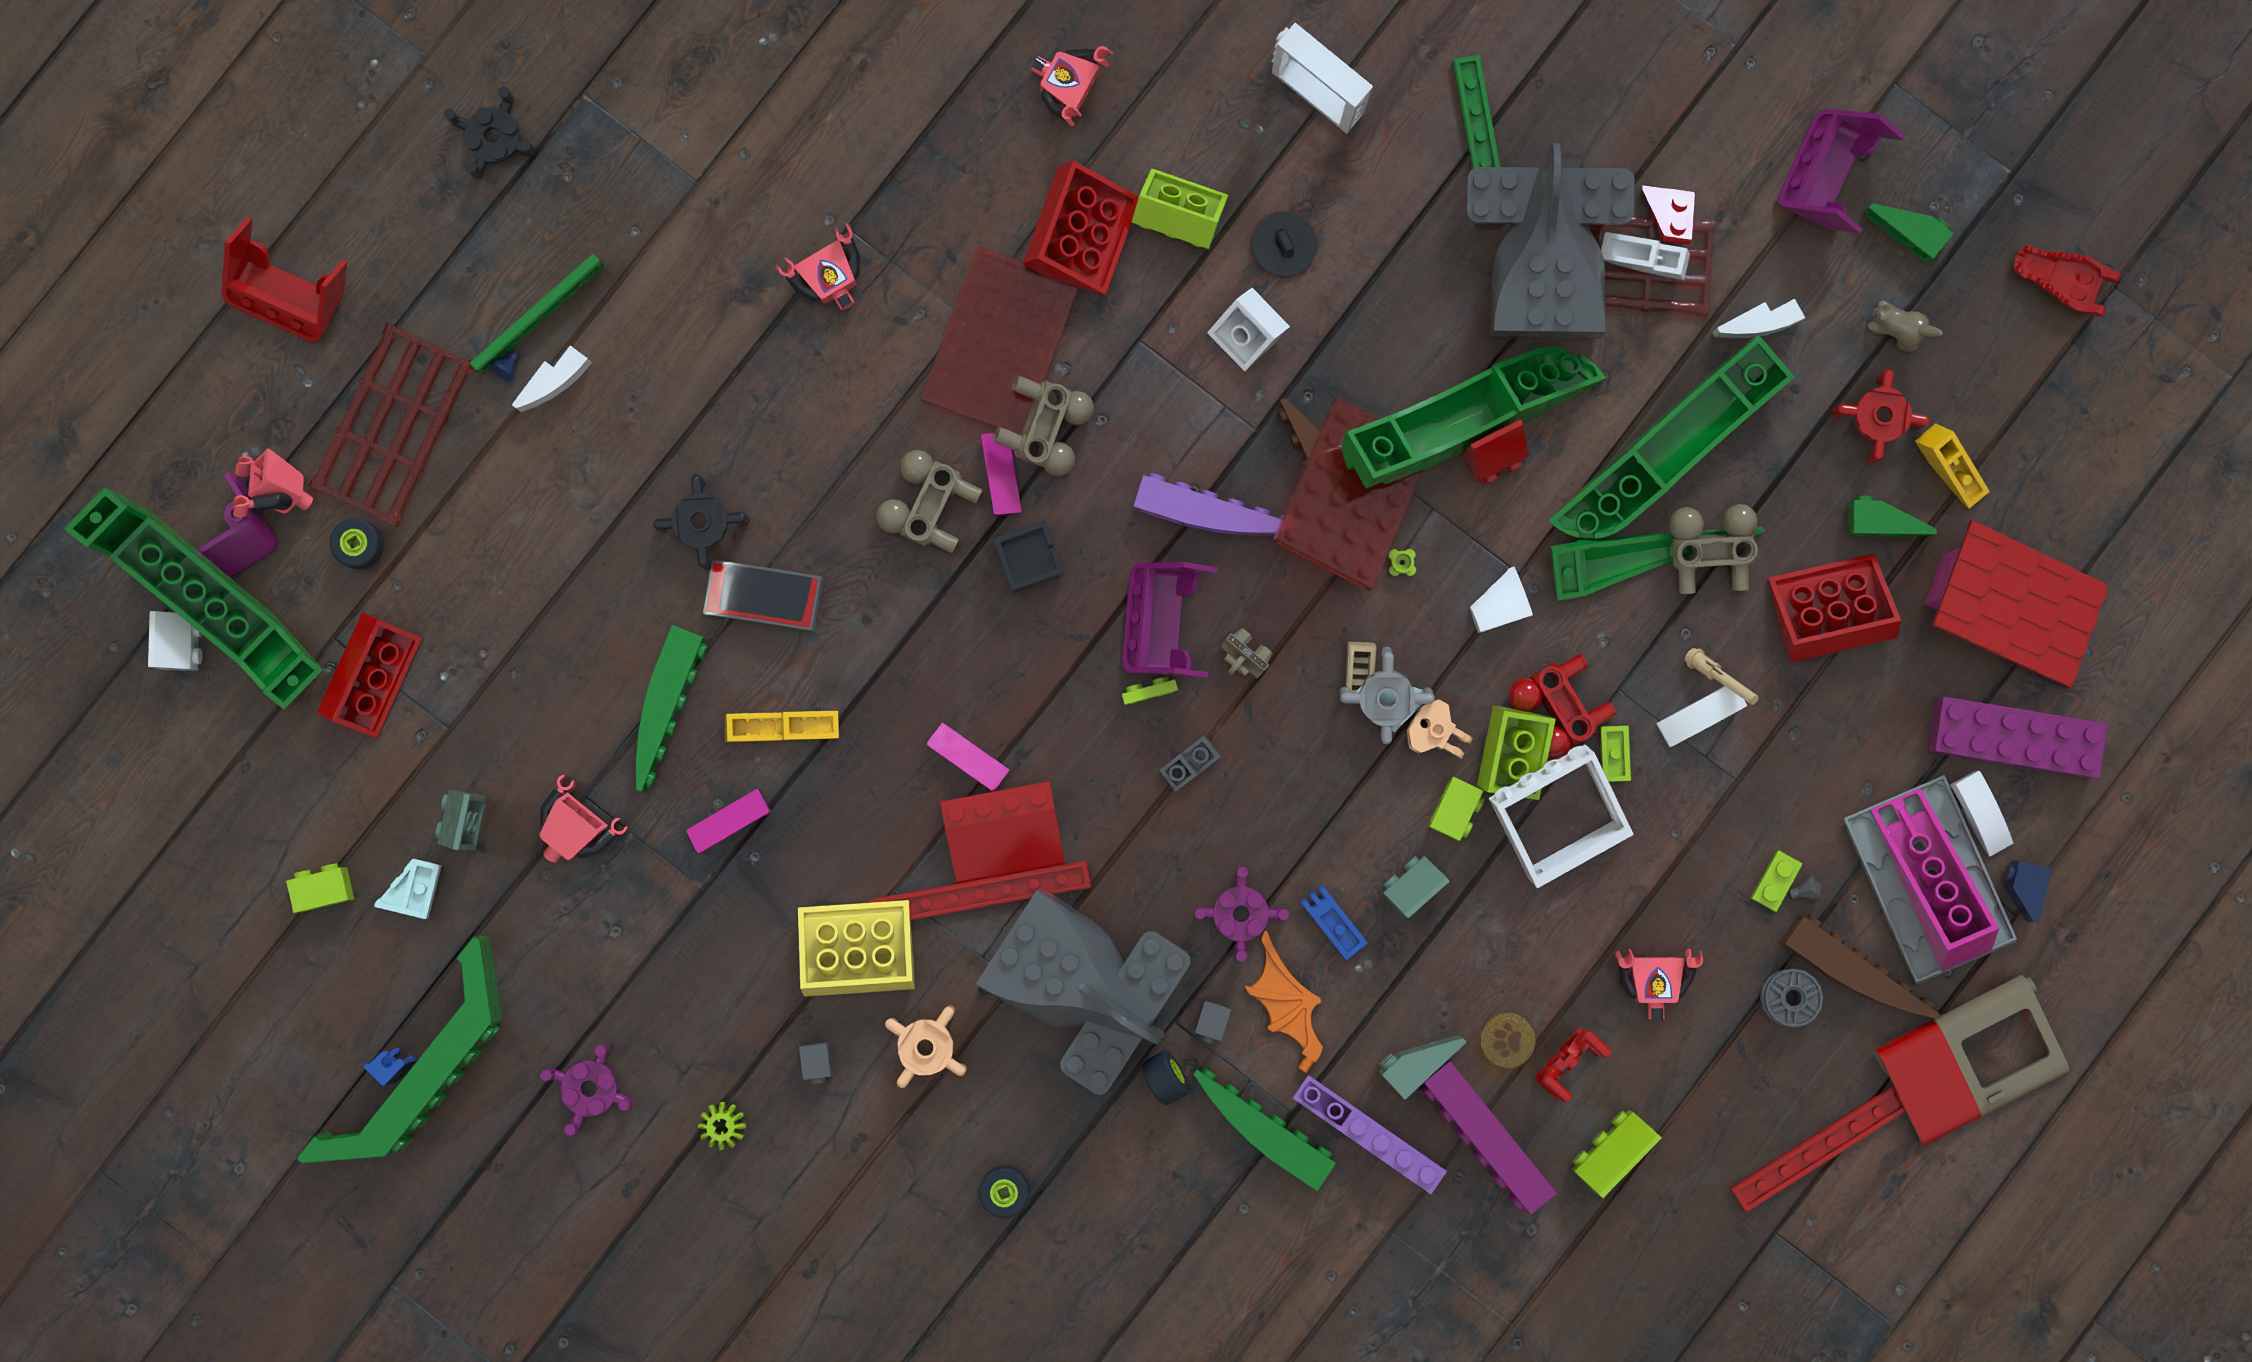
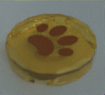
M1510 1012L1499 1013L1490 1018L1482 1027L1480 1034V1047L1485 1057L1494 1065L1503 1068H1514L1525 1063L1533 1054L1536 1044L1535 1032L1530 1023L1522 1016Z

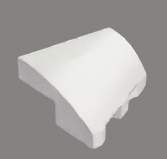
M1515 567L1509 568L1470 607L1478 633L1533 615Z

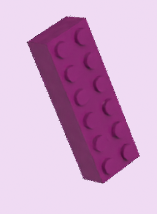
M1943 696L1934 700L1927 752L2073 777L2096 779L2100 778L2108 723Z
M1447 1060L1419 1087L1432 1102L1436 1100L1440 1104L1437 1110L1449 1124L1454 1122L1458 1128L1455 1130V1133L1467 1146L1473 1145L1476 1150L1472 1154L1485 1168L1490 1166L1493 1172L1489 1175L1503 1190L1507 1188L1511 1192L1507 1197L1520 1212L1526 1210L1532 1215L1557 1194L1451 1061Z

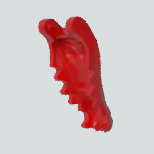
M2027 245L2019 251L2013 266L2015 273L2035 282L2068 308L2079 313L2104 317L2106 308L2094 303L2103 281L2117 283L2121 276V273L2105 267L2089 256L2056 251L2046 252L2034 248L2032 245Z

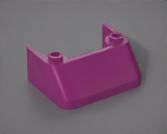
M1835 109L1820 111L1814 117L1779 193V204L1787 211L1827 229L1861 234L1863 228L1846 215V208L1842 204L1835 202L1856 155L1867 156L1873 153L1878 147L1881 138L1903 140L1905 134L1882 114Z
M230 472L224 474L236 496L243 495L249 500H253L248 496L249 490L241 477ZM233 501L224 510V518L230 529L197 549L230 578L235 577L269 556L278 546V538L262 511L248 508L247 516L242 518L235 517L233 515L234 509L232 508Z
M1188 562L1137 563L1133 566L1129 576L1122 665L1125 671L1170 677L1208 678L1209 672L1191 670V657L1187 651L1178 650L1183 596L1192 595L1199 584V574L1217 573V567Z

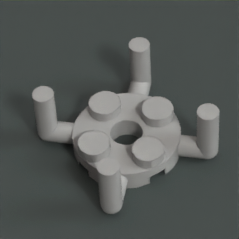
M1384 647L1381 651L1383 658L1382 671L1369 675L1363 683L1360 692H1350L1349 688L1342 687L1339 690V695L1343 703L1360 704L1364 714L1372 722L1381 726L1380 737L1382 743L1390 744L1392 741V726L1403 722L1411 714L1415 704H1432L1435 697L1432 689L1428 687L1424 688L1422 693H1415L1409 679L1405 675L1393 671L1394 656L1392 649ZM1383 692H1392L1395 695V701L1390 705L1382 704L1379 698Z

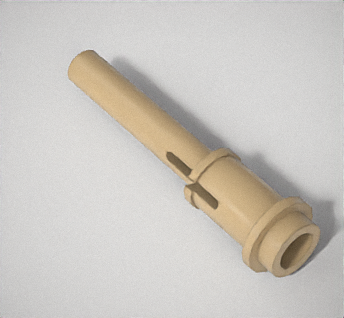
M1693 648L1688 651L1685 661L1689 668L1697 669L1710 680L1716 679L1751 705L1758 701V695L1722 671L1720 664L1707 657L1702 649Z

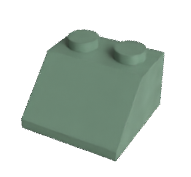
M1414 856L1403 866L1406 871L1402 875L1397 877L1394 874L1383 884L1386 889L1381 892L1382 895L1403 918L1411 917L1450 882L1425 856L1419 859Z

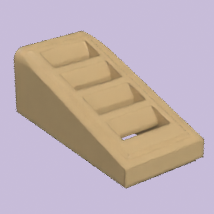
M1347 642L1345 687L1349 688L1350 692L1357 691L1352 690V685L1362 686L1366 680L1352 679L1353 674L1369 676L1375 673V643ZM1354 651L1368 652V657L1354 656ZM1353 663H1368V668L1353 667Z

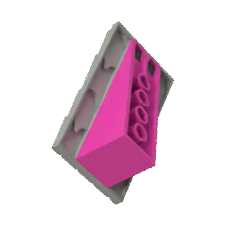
M1945 775L1844 818L1843 822L1858 854L1864 872L1882 908L1883 915L1915 986L2017 941Z

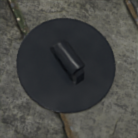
M1277 212L1268 215L1260 221L1252 236V251L1256 261L1264 270L1273 275L1286 277L1302 272L1310 265L1316 253L1317 242L1312 227L1304 218L1291 212Z

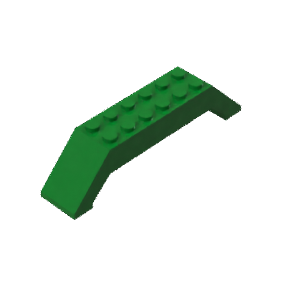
M104 486L64 527L69 534L86 548L90 547L113 560L238 663L262 689V692L283 710L323 670L271 611L148 508Z
M486 935L473 937L456 958L462 963L465 1002L365 1128L357 1133L334 1136L330 1132L314 1136L297 1160L301 1163L382 1157L392 1153L397 1154L400 1150L404 1151L413 1140L410 1135L417 1128L421 1129L431 1116L428 1115V1112L435 1106L439 1107L448 1096L445 1092L452 1084L456 1085L466 1073L463 1071L464 1067L470 1062L474 1063L483 1052L480 1048L487 1040L490 1042L500 1031L498 1025L502 1021L491 939Z

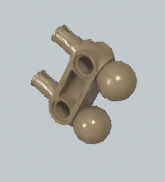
M1017 375L1011 390L1033 399L1023 431L1019 435L998 427L992 441L1014 450L1015 456L1026 463H1032L1040 467L1043 466L1044 470L1052 476H1064L1074 467L1075 455L1072 448L1067 444L1054 442L1062 419L1077 426L1085 424L1090 420L1094 413L1092 399L1083 391H1070L1061 384H1053L1046 380L1037 383ZM1051 390L1057 395V401L1054 405L1048 401V394ZM1032 442L1038 446V453L1034 457L1029 453V445Z
M919 449L911 450L901 459L900 473L909 483H924L911 512L908 506L901 500L888 499L881 503L876 512L877 523L887 533H900V535L912 542L923 546L931 543L952 553L959 539L938 529V525H936L949 495L956 494L976 504L983 489L960 479V472L954 470L949 465L938 461L934 462L927 452ZM938 472L947 473L950 482L945 486H939L934 481L935 474ZM913 522H923L926 526V532L923 535H914L910 529Z
M1737 504L1731 506L1724 513L1722 522L1727 534L1701 535L1704 521L1699 511L1694 508L1684 507L1673 513L1670 517L1669 528L1674 538L1669 551L1673 559V566L1679 569V593H1696L1695 569L1704 566L1721 565L1732 566V590H1749V566L1754 563L1758 552L1757 544L1754 541V534H1752L1756 530L1758 519L1751 507L1745 504ZM1744 542L1745 549L1743 553L1737 555V545ZM1690 545L1692 549L1691 554L1687 558H1683L1682 550Z

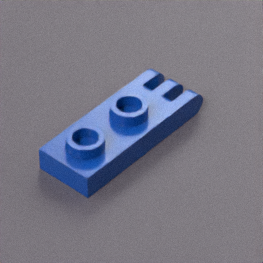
M1321 884L1317 888L1324 897L1319 899L1312 891L1308 895L1315 904L1310 906V903L1305 898L1300 903L1344 959L1347 960L1368 944V942Z

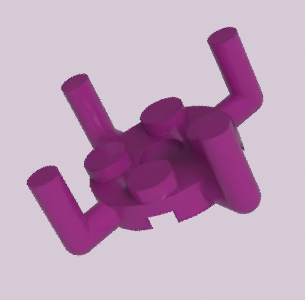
M1245 867L1237 868L1236 887L1223 892L1217 899L1214 908H1197L1194 911V916L1197 919H1214L1218 930L1225 937L1235 941V958L1240 962L1247 959L1246 941L1260 935L1265 929L1268 920H1287L1289 918V912L1286 909H1268L1263 896L1256 890L1247 887L1248 870ZM1237 906H1245L1248 909L1249 916L1247 920L1238 922L1234 919L1233 911Z
M601 1044L595 1048V1060L577 1063L566 1073L549 1068L543 1070L540 1074L543 1081L553 1080L561 1083L562 1101L574 1112L571 1123L564 1128V1132L567 1135H573L580 1130L585 1116L599 1115L610 1108L613 1103L618 1105L622 1111H626L634 1105L632 1098L618 1093L616 1078L610 1067L605 1064L610 1052L608 1044ZM587 1080L593 1081L597 1086V1092L593 1096L585 1095L582 1090V1086Z

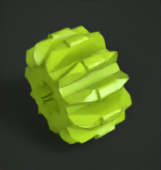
M720 1102L718 1111L716 1106L712 1104L709 1106L711 1115L706 1112L701 1114V1117L708 1122L698 1124V1128L707 1129V1132L703 1133L700 1137L702 1140L708 1136L712 1138L708 1143L709 1147H713L717 1141L719 1150L725 1149L726 1141L730 1147H734L736 1143L733 1137L740 1140L744 1137L737 1130L746 1128V1123L737 1122L744 1114L740 1112L734 1116L733 1112L736 1109V1105L732 1104L728 1111H726L725 1102ZM724 1119L727 1121L725 1126L729 1129L728 1131L725 1129L719 1132V1125L716 1121L720 1122Z

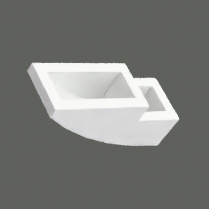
M1605 232L1601 248L1603 260L1606 262L1679 280H1684L1690 257L1687 248L1660 244L1657 240Z
M1795 299L1773 311H1770L1766 302L1719 326L1712 333L1714 337L1730 339L1752 338L1756 335L1764 336L1789 328L1805 319V316Z
M569 346L554 367L544 361L513 402L512 406L523 412L553 399L581 377L592 362L572 346Z
M1723 686L1661 720L1656 725L1668 746L1672 747L1743 709L1747 704L1743 698L1726 686Z
M1973 771L1950 784L1963 807L1961 811L1988 857L2013 844L2003 815L1980 771Z

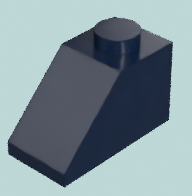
M2011 861V865L2006 867L2004 873V881H2007L2005 888L2025 921L2039 923L2052 869L2022 861Z

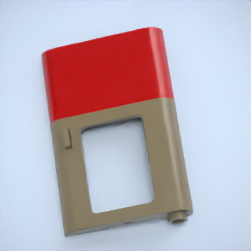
M2019 975L1942 1014L1938 1019H1933L1873 1050L1879 1066L1890 1077L1918 1135L1921 1147L2070 1072L2068 1063L2034 994L2037 992V989L2030 977L2025 978L2023 975ZM2025 1008L2028 1009L2044 1041L2048 1054L2042 1059L1987 1087H1981L1962 1048V1041Z

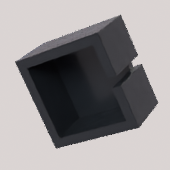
M1046 520L993 538L1012 593L1064 576L1056 549L1050 552V548L1054 547V543Z

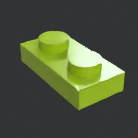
M1167 676L1152 680L1153 686L1143 688L1141 683L1126 687L1127 693L1122 694L1124 705L1178 692L1176 680L1169 681Z
M1629 726L1599 727L1601 767L1608 782L1631 781Z
M1776 850L1750 899L1777 912L1802 863Z

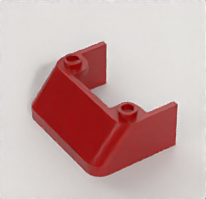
M247 217L225 241L221 289L223 299L230 306L310 342L319 341L325 334L344 294L347 261L342 259L330 275H323L319 278L317 285L269 264L270 255L266 247L251 239L252 219Z

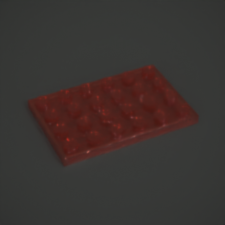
M977 246L921 400L997 428L1002 427L1020 435L1031 409L1033 399L1011 390L1013 381L1017 375L1037 383L1043 382L1046 379L1079 287L1047 277L1024 265L1021 261Z
M1336 397L1329 409L1273 542L1365 590L1371 591L1375 586L1423 470L1388 484L1382 482L1366 488L1355 468L1348 469L1343 457L1342 441L1347 431L1379 420V418Z

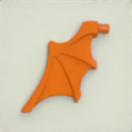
M1265 930L1261 937L1265 949L1263 973L1252 986L1246 985L1245 988L1249 995L1259 1000L1268 1011L1270 1025L1267 1026V1029L1271 1032L1276 1031L1289 1035L1303 1048L1301 1053L1305 1057L1298 1068L1308 1073L1314 1062L1316 1063L1321 1056L1323 1046L1318 1040L1311 1023L1312 1010L1321 1003V998L1307 990L1292 976L1279 957L1268 932Z

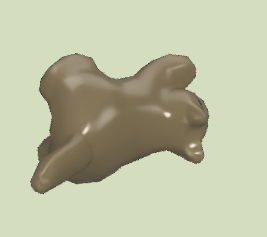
M1883 300L1879 301L1877 307L1873 310L1872 316L1874 321L1867 324V329L1872 333L1895 337L1897 339V346L1907 352L1918 349L1919 343L1925 336L1941 337L1943 335L1942 330L1929 326V320L1924 314L1917 311H1903Z

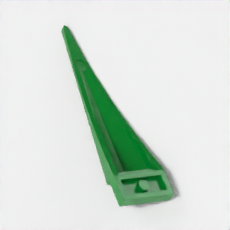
M1756 527L1752 534H1761L1765 529L1763 527ZM1725 529L1705 530L1701 535L1727 534ZM1672 533L1579 539L1572 543L1550 546L1557 601L1589 595L1630 577L1673 562L1669 550L1674 536ZM1690 545L1682 550L1683 558L1691 554L1692 549Z

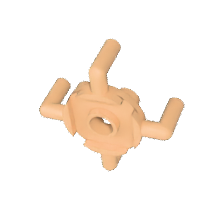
M947 1006L937 1021L920 1019L907 1027L898 1023V1020L894 1017L889 1018L885 1022L886 1028L899 1036L898 1054L905 1069L897 1080L898 1087L905 1088L914 1074L932 1075L943 1070L945 1067L958 1076H963L966 1073L967 1066L951 1058L954 1045L952 1036L946 1026L956 1012L953 1006ZM927 1039L932 1042L933 1052L930 1055L919 1053L917 1046L921 1040Z

